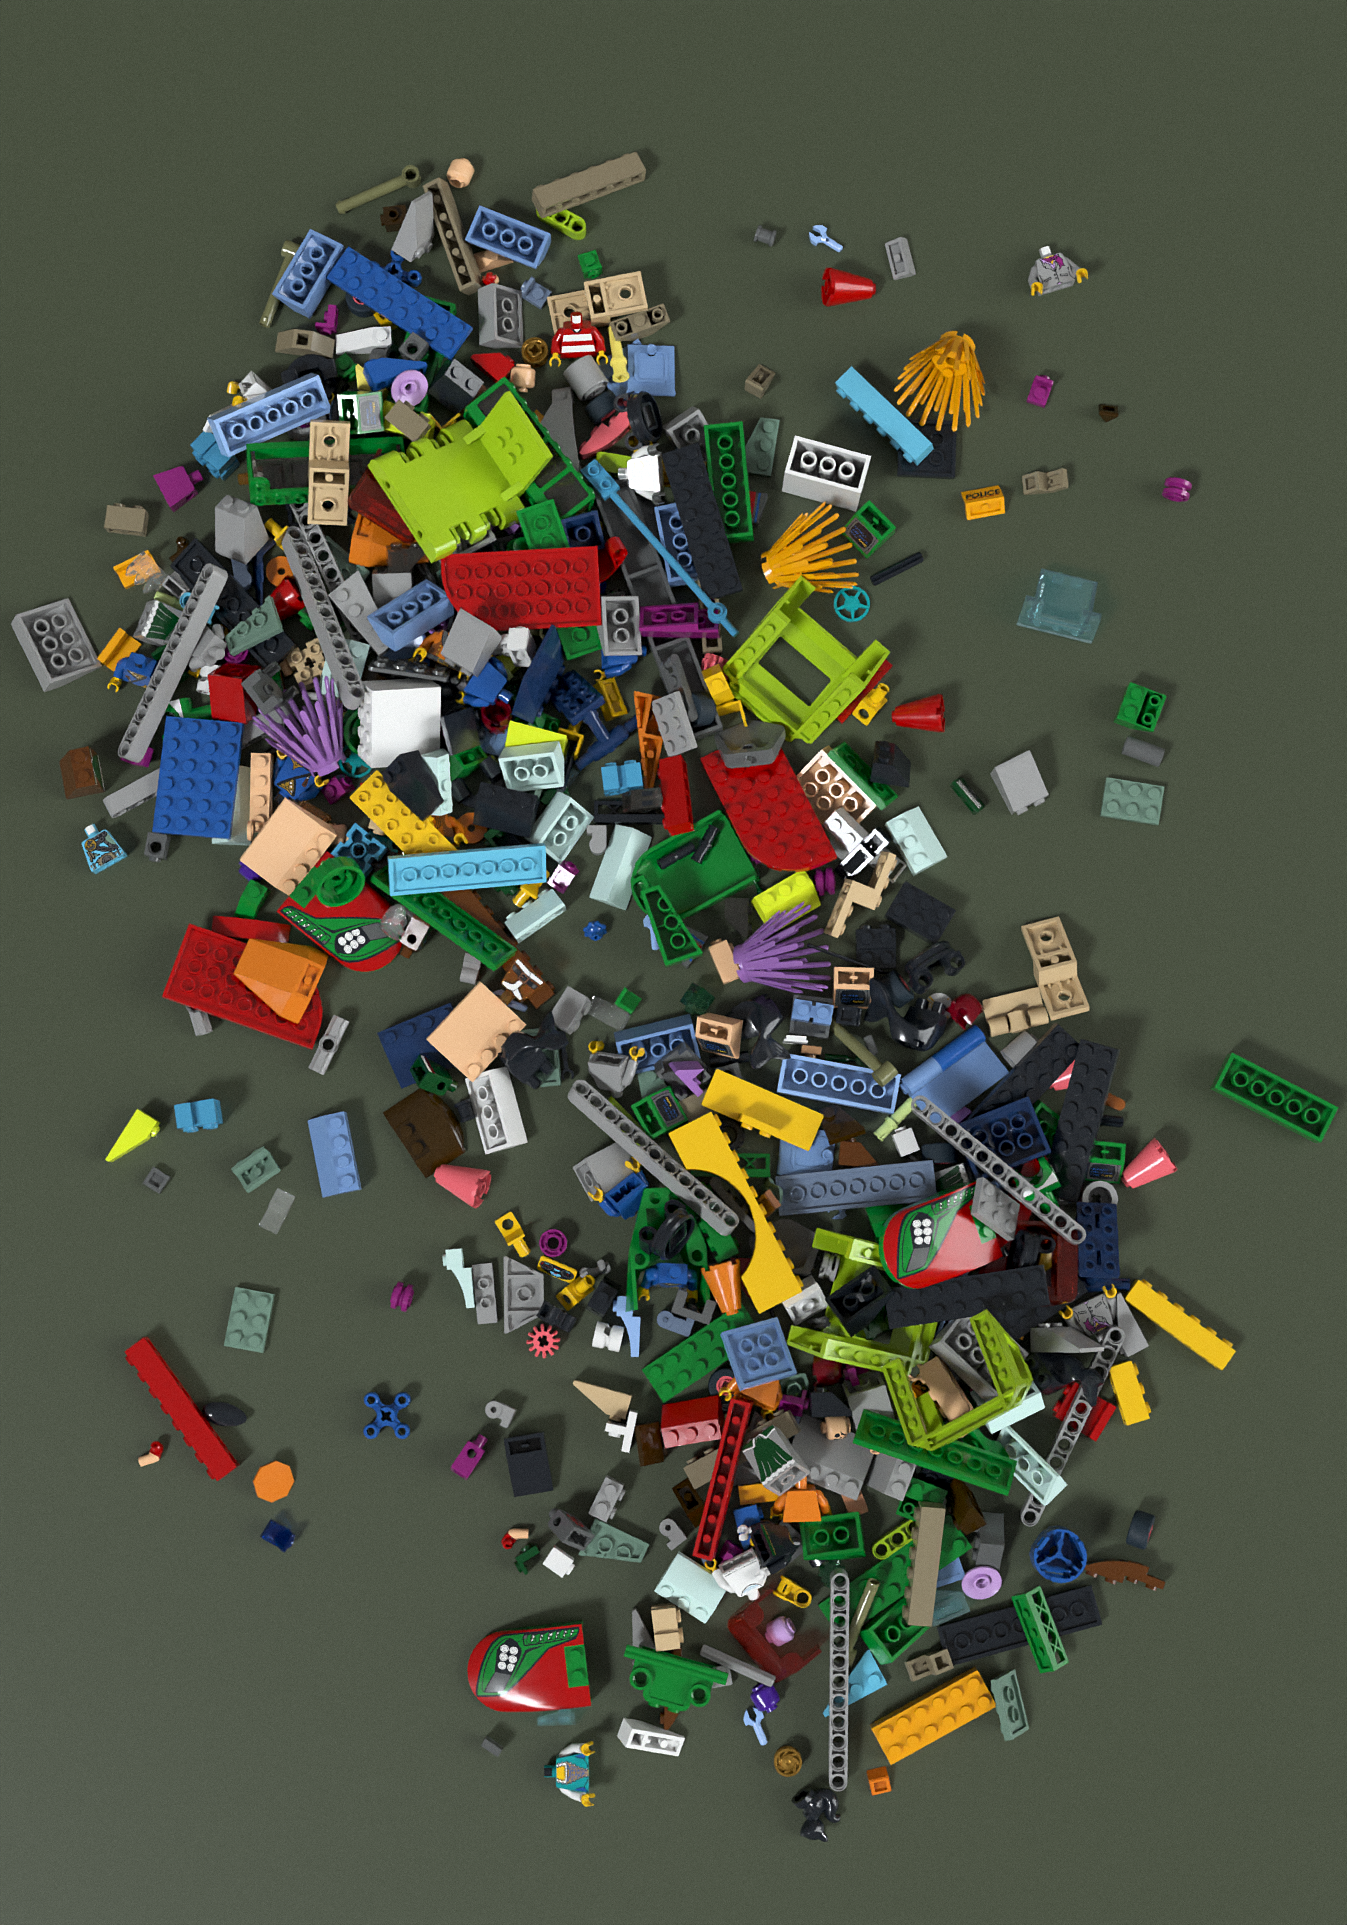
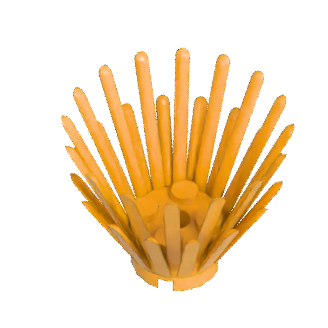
M949 331L942 334L937 342L912 356L909 360L913 361L904 367L903 370L906 371L898 377V380L902 379L905 375L907 376L894 389V392H897L927 364L898 399L897 404L900 405L909 394H913L930 373L907 410L906 416H911L918 403L920 405L925 403L934 387L919 424L920 426L925 425L936 399L933 410L937 412L940 408L935 427L936 431L941 430L951 388L949 414H953L952 431L955 432L957 430L962 376L963 410L966 415L967 427L971 424L969 380L971 381L977 418H979L978 405L982 406L981 394L985 395L982 382L985 384L975 355L974 341L966 334L963 337L958 336V331Z
M823 502L809 516L808 512L804 515L802 513L770 550L761 554V558L766 557L767 561L761 564L764 575L769 584L774 582L776 584L772 587L773 589L780 587L790 588L800 576H803L806 580L859 576L856 572L802 574L857 563L856 559L833 562L832 558L810 562L852 548L853 544L849 542L819 552L828 547V543L824 542L844 533L846 527H841L803 546L821 534L824 527L839 517L838 513L791 543L828 512L832 505H828L815 517L813 516L825 506L826 502ZM808 581L816 588L815 592L834 593L832 590L822 589V587L853 588L852 586L858 585L856 582Z

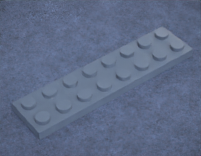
M933 1160L775 1177L776 1185L780 1186L783 1190L779 1216L913 1203L937 1193Z

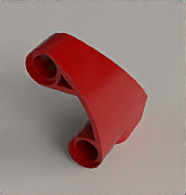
M611 537L606 541L605 548L598 550L600 584L618 569L628 554L619 537Z

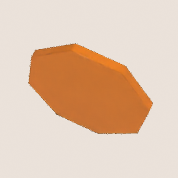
M277 1460L261 1466L253 1480L257 1497L271 1503L287 1496L294 1483L290 1466Z

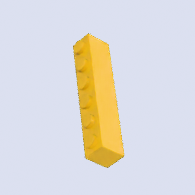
M1135 1279L1130 1286V1290L1123 1296L1124 1300L1218 1370H1223L1236 1352L1232 1348L1233 1344L1225 1338L1220 1340L1215 1336L1217 1332L1210 1327L1204 1328L1199 1324L1201 1321L1194 1315H1186L1183 1312L1185 1309L1179 1304H1171L1167 1301L1169 1297L1161 1291L1156 1293L1151 1289L1152 1285L1146 1280L1142 1279L1140 1281Z

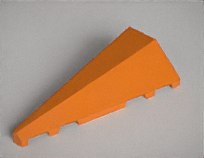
M634 691L645 791L652 790L653 792L663 739L652 710L651 702L662 697Z

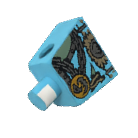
M95 824L84 829L88 839L82 842V847L90 870L94 874L128 857L127 853L106 829L99 832Z

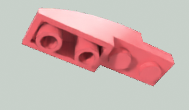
M625 400L623 404L627 407V401ZM620 412L617 416L614 415L608 422L609 427L603 423L599 427L596 426L592 430L591 438L588 442L584 441L579 447V458L581 460L596 456L597 452L606 451L622 439L631 429L627 412Z

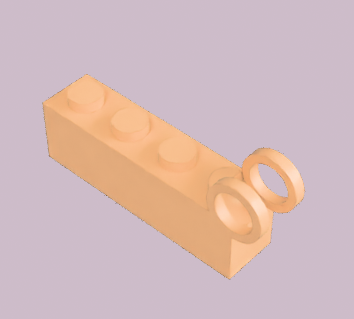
M251 753L250 816L247 823L248 841H253L254 833H259L273 814L274 755L271 753Z
M938 1356L924 1365H916L920 1371L918 1377H914L911 1374L908 1376L909 1381L920 1380L923 1384H927L930 1389L928 1391L933 1401L937 1400L940 1405V1413L945 1419L948 1418L950 1422L974 1409L947 1364Z

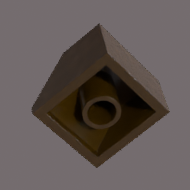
M659 1421L635 1424L640 1467L664 1462V1457L668 1456L667 1448H665V1445H662L661 1437L663 1436Z
M954 1478L947 1490L946 1499L948 1503L945 1505L949 1513L955 1517L953 1523L957 1530H962L965 1535H968L987 1523L973 1492L964 1481Z

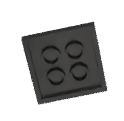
M907 419L932 443L934 449L916 465L914 462L909 463L903 456L904 452L899 448L897 455V477L955 479L957 430L955 432L952 431V421L943 420L941 430L936 431L937 420H926L925 425L920 426V419Z

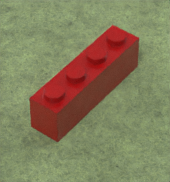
M681 754L660 759L657 774L659 779H661L659 791L661 796H663V801L660 804L662 812L665 814V818L662 819L664 829L668 830L671 836L694 831L687 764Z

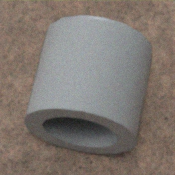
M591 355L578 359L563 373V376L581 401L590 400L604 391L609 382Z
M1023 1031L1000 1052L1007 1063L1014 1068L1039 1040L1033 1034Z
M1094 1181L1083 1186L1079 1202H1091L1093 1200L1091 1196L1099 1194L1100 1203L1117 1205V1192L1111 1184L1104 1181Z

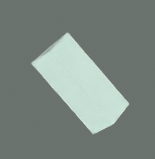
M239 766L231 840L212 838V844H251V841L247 839V823L250 816L251 767Z
M615 824L589 898L626 910L632 895L631 877L634 865L639 857L648 850L652 837L634 828Z
M1010 1426L1001 1429L997 1441L1001 1442L1009 1458L1017 1461L1014 1476L1044 1506L1048 1505L1067 1486L1066 1482Z

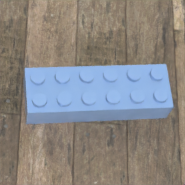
M310 373L210 416L207 419L221 454L230 457L246 450V444L262 443L310 422V419L314 420L330 413V404L319 375Z
M790 1054V1059H782L776 1093L894 1114L901 1074H898L888 1084L881 1087L871 1075L874 1071L869 1068Z

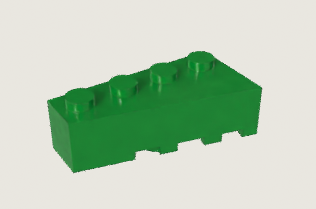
M657 885L640 891L665 968L703 956L700 947L661 887Z
M704 1181L701 1182L707 1189H709L714 1194L709 1183L705 1184ZM693 1211L717 1263L739 1253L738 1248H740L736 1237L732 1238L731 1235L723 1236Z

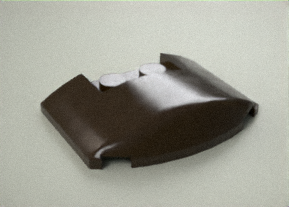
M419 1088L383 1112L390 1126L425 1178L434 1174L438 1166L449 1164L466 1152V1148H464V1134L457 1117L446 1102L432 1092Z

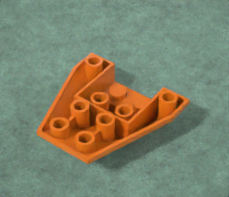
M390 499L361 501L351 539L349 563L364 567L429 563L428 557Z
M249 938L233 974L280 1017L298 1024L323 973L329 954L312 946Z

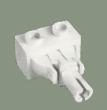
M522 626L509 628L508 634L501 635L502 640L493 652V655L511 657L515 667H529L537 650V645L529 629Z

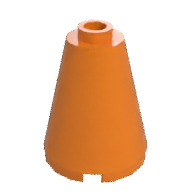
M735 1259L736 1263L733 1264L729 1260L709 1265V1270L706 1271L704 1267L700 1268L721 1312H726L727 1316L739 1313L738 1309L741 1308L740 1259Z

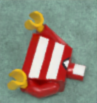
M572 312L570 314L571 321L563 322V327L559 328L552 338L551 354L553 357L549 361L550 367L552 366L551 361L553 359L558 361L559 367L561 364L560 358H578L587 355L597 357L596 361L599 365L600 358L605 357L606 364H608L609 359L604 354L606 349L602 334L595 326L591 325V321L582 320L581 312Z

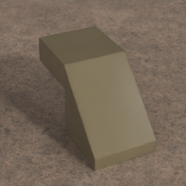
M1061 468L1048 473L1036 471L1023 475L1024 495L1054 493L1067 489V469Z
M948 1649L922 1654L904 1662L910 1680L913 1682L928 1675H938L954 1668Z

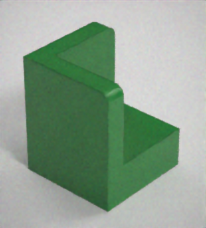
M624 987L614 1004L624 1012L632 1015L642 999Z

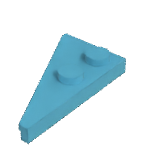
M869 1648L864 1652V1655L848 1676V1705L887 1685ZM836 1696L833 1699L836 1703L844 1700L842 1696ZM829 1703L823 1711L825 1717L829 1716Z

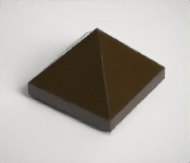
M1098 405L1099 415L1105 422L1118 417L1117 406Z

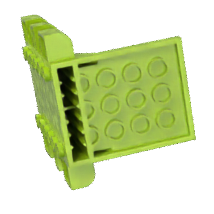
M508 391L502 395L482 424L474 430L468 421L461 420L441 429L436 440L422 437L410 443L408 449H406V454L393 450L371 460L367 466L430 562L434 563L451 555L456 550L457 544L460 543V537L463 540H468L472 545L486 536L487 530L490 529V523L493 526L498 525L500 530L518 523L516 511L524 509L519 498L551 460L553 455L511 391Z

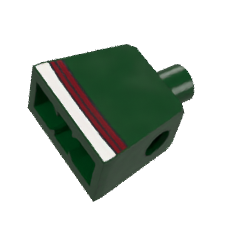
M419 1054L409 1069L419 1088L439 1096H443L447 1090L454 1092L458 1086V1082L452 1079L445 1067Z

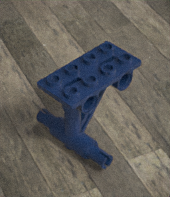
M575 670L565 673L558 681L555 690H550L549 692L551 693L549 700L559 713L563 712L573 726L583 721L597 738V741L587 747L586 753L573 761L580 771L593 761L598 762L608 753L613 752L621 743L628 739L631 732L637 729L636 715H634L623 725H617L608 732L598 717L599 713L596 710L605 703L604 697Z
M1077 1202L1075 1221L1086 1232L1085 1240L1078 1244L1076 1269L1079 1270V1273H1076L1088 1292H1104L1103 1286L1110 1290L1112 1288L1111 1284L1115 1286L1116 1290L1129 1291L1130 1278H1119L1117 1205L1112 1203ZM1075 1230V1233H1077V1240H1080L1081 1232Z

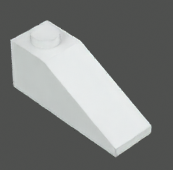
M391 326L370 327L335 335L336 355H343L345 352L347 354H369L375 348L385 349L388 345L394 344Z
M623 1718L617 1735L627 1748L679 1756L685 1739L684 1736L640 1720Z

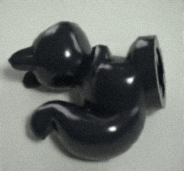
M810 1787L805 1788L794 1795L791 1800L797 1808L803 1809V1816L807 1819L801 1827L800 1836L809 1840L819 1839L823 1842H828V1837L824 1832V1824L819 1817L824 1812L829 1822H839L841 1816L836 1814L839 1806L838 1798L832 1790L827 1788H819L815 1791Z

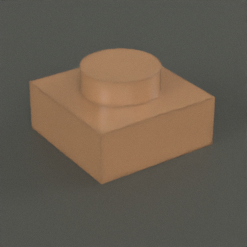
M802 1045L800 1054H805L804 1057L816 1059V1056L821 1055L822 1047Z

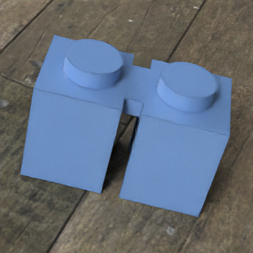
M794 999L791 1020L808 1023L809 1019L813 1018L812 1024L830 1027L834 1005L816 1002L815 1006H812V1001Z

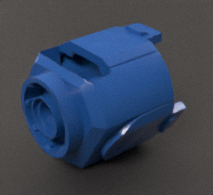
M1053 1525L1044 1529L1035 1539L1029 1551L1033 1567L1044 1578L1056 1583H1066L1076 1579L1083 1572L1087 1562V1553L1083 1542L1075 1533L1062 1526ZM1056 1546V1550L1049 1554L1050 1548ZM1046 1571H1048V1572H1055V1573H1062L1063 1575H1061V1574H1054V1573H1047Z

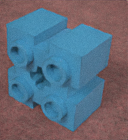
M203 431L190 445L194 450L192 454L196 457L195 459L202 466L206 464L209 472L216 479L220 477L225 481L240 466L235 455L227 457L221 454L216 439L210 432Z
M636 760L625 761L624 765L617 766L616 763H606L605 767H601L605 796L643 791L640 762L636 763Z
M355 823L346 834L349 838L346 843L343 844L340 841L331 854L334 857L342 856L355 860L366 879L374 869L371 863L375 859L379 862L388 849L374 837L371 841L368 840L370 837L369 833ZM364 848V853L356 856L358 854L356 850Z
M207 1099L174 1105L177 1129H182L183 1132H198L200 1127L206 1130L216 1129L219 1124H223L220 1100Z

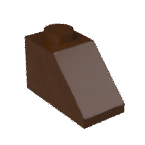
M856 1138L839 1142L838 1165L854 1167L878 1166V1163L864 1146L856 1142Z

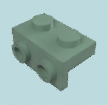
M264 1146L254 1150L251 1155L244 1160H240L231 1168L248 1193L281 1171L271 1153Z

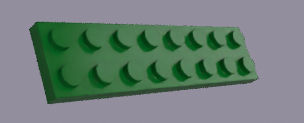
M553 499L516 511L529 550L570 548ZM597 626L556 628L567 661L602 649Z
M387 864L373 874L370 881L390 895ZM439 892L391 896L493 971L513 957L517 951L514 946Z
M863 1409L853 1440V1444L1006 1496L1009 1494L1017 1465L1016 1460L957 1440L933 1451L908 1445L900 1421Z
M949 1513L944 1519L938 1571L973 1548L963 1532L957 1530ZM913 1540L849 1582V1626L869 1578L876 1579L880 1585L864 1622L904 1595L905 1586H908L909 1583L907 1567L911 1566L909 1549L913 1547ZM829 1596L818 1603V1606L830 1622ZM837 1596L834 1599L836 1603H842L845 1600L843 1596ZM837 1616L835 1617L834 1621L836 1623H842L845 1618L843 1616Z

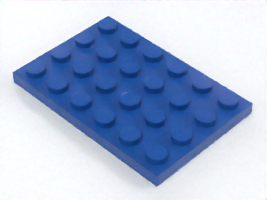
M166 716L152 832L231 840L244 732L243 723Z

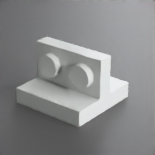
M812 1275L801 1280L804 1285L801 1287L803 1292L782 1302L795 1326L827 1308L828 1304L825 1301V1296Z
M630 1409L627 1424L607 1421L605 1431L609 1432V1436L620 1438L621 1435H624L621 1450L623 1452L629 1453L638 1410Z

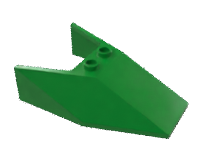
M667 1187L645 1188L643 1190L629 1247L625 1312L638 1310L636 1287L639 1275L642 1271H646L650 1266L658 1263L688 1264V1269L694 1270L697 1273L698 1302L696 1305L705 1307L706 1301L710 1299V1288L700 1269L704 1267L705 1271L708 1270L707 1248L695 1216V1226L689 1240L673 1258L662 1260L660 1256H656L653 1253L648 1255L639 1247L640 1229L645 1226H651L658 1231L665 1221L664 1205L667 1201L678 1200L686 1206L688 1214L694 1216L692 1209Z

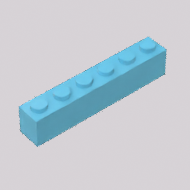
M852 366L835 382L837 386L836 392L843 399L847 397L851 401L849 403L851 407L857 412L860 410L864 414L863 418L870 425L874 423L878 427L876 429L882 437L887 436L891 440L889 443L896 450L900 448L904 452V458L909 463L914 462L918 465L934 449L932 443Z

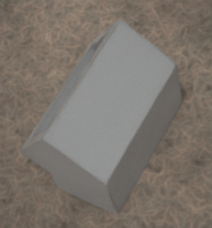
M176 571L168 575L162 583L179 600L184 593L192 592V589L181 579Z

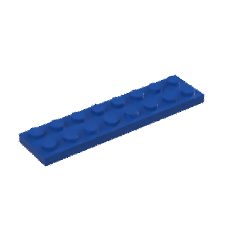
M349 246L326 277L328 281L409 334L412 332L416 333L428 342L429 347L447 359L454 357L473 330L470 325Z

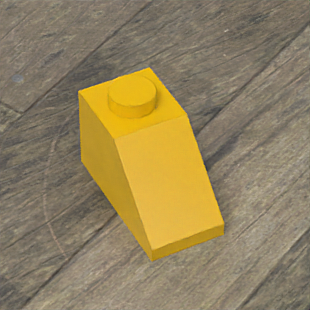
M719 664L701 671L717 706L734 699V695Z

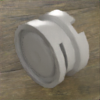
M824 1252L818 1278L823 1279L825 1277L828 1278V1281L834 1282L840 1255L835 1254L833 1256L830 1255V1252Z

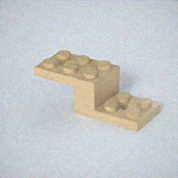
M641 271L584 282V290L547 297L554 335L559 328L563 327V322L571 321V317L564 315L567 309L581 312L582 320L591 321V325L596 328L609 326L611 317L648 310ZM628 290L631 293L630 297L622 298L620 296L621 291Z
M310 419L307 524L347 526L350 421ZM331 436L335 439V442L332 445H327L324 443V439ZM325 501H331L334 505L330 509H325L322 504Z
M881 851L867 886L854 880L845 879L825 928V934L836 938L843 934L846 924H844L845 919L851 915L853 910L852 902L871 910L879 907L882 900L881 892L887 888L890 880L888 875L890 870H894L897 863L895 854Z
M1059 916L1021 926V931L1033 959L1034 977L1051 1021L1089 1011V1004L1077 976V961ZM1044 936H1048L1051 939L1049 941H1043L1041 938ZM1065 995L1068 996L1069 999L1063 1001L1059 999V997Z

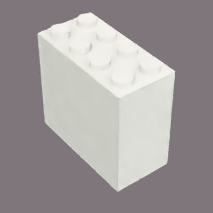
M795 436L784 474L782 492L822 503L826 502V504L856 512L871 456Z
M423 678L362 681L365 696L360 707H358V717L360 719V726H358V736L360 738L358 755L371 768L388 767L399 754L419 750L422 755L440 749L441 687L430 679Z

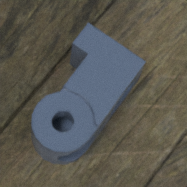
M231 559L234 578L246 590H249L253 586L254 581L249 573L248 563L245 565Z
M663 1310L658 1314L657 1323L660 1327L687 1337L690 1336L695 1320L680 1318L669 1310Z

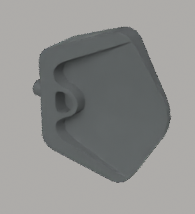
M750 720L746 721L748 727H745L744 723H740L716 733L714 736L715 743L727 768H740L773 763L786 737L784 726Z
M780 1219L773 1222L772 1224L776 1230L774 1236L776 1240H781L785 1251H783L785 1258L789 1257L795 1267L792 1269L794 1276L799 1275L800 1278H807L813 1273L820 1249L812 1247L815 1232L790 1219ZM755 1234L749 1238L752 1253L755 1247Z

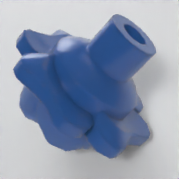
M599 921L589 922L583 928L584 936L597 941L607 933L606 925L601 924Z

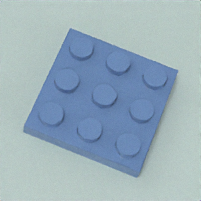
M777 1317L724 1331L720 1334L740 1391L797 1374Z

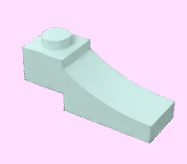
M463 1248L445 1250L446 1254H442L443 1266H447V1270H452L457 1277L464 1293L466 1308L476 1307L472 1267L464 1268Z

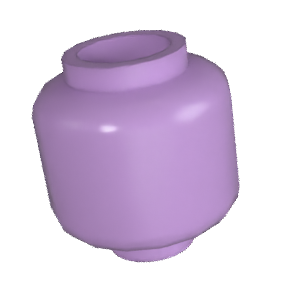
M780 1616L767 1623L765 1636L769 1643L773 1642L776 1646H782L794 1639L796 1628L790 1618Z

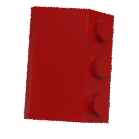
M719 1395L662 1405L661 1431L665 1448L721 1439L725 1418Z

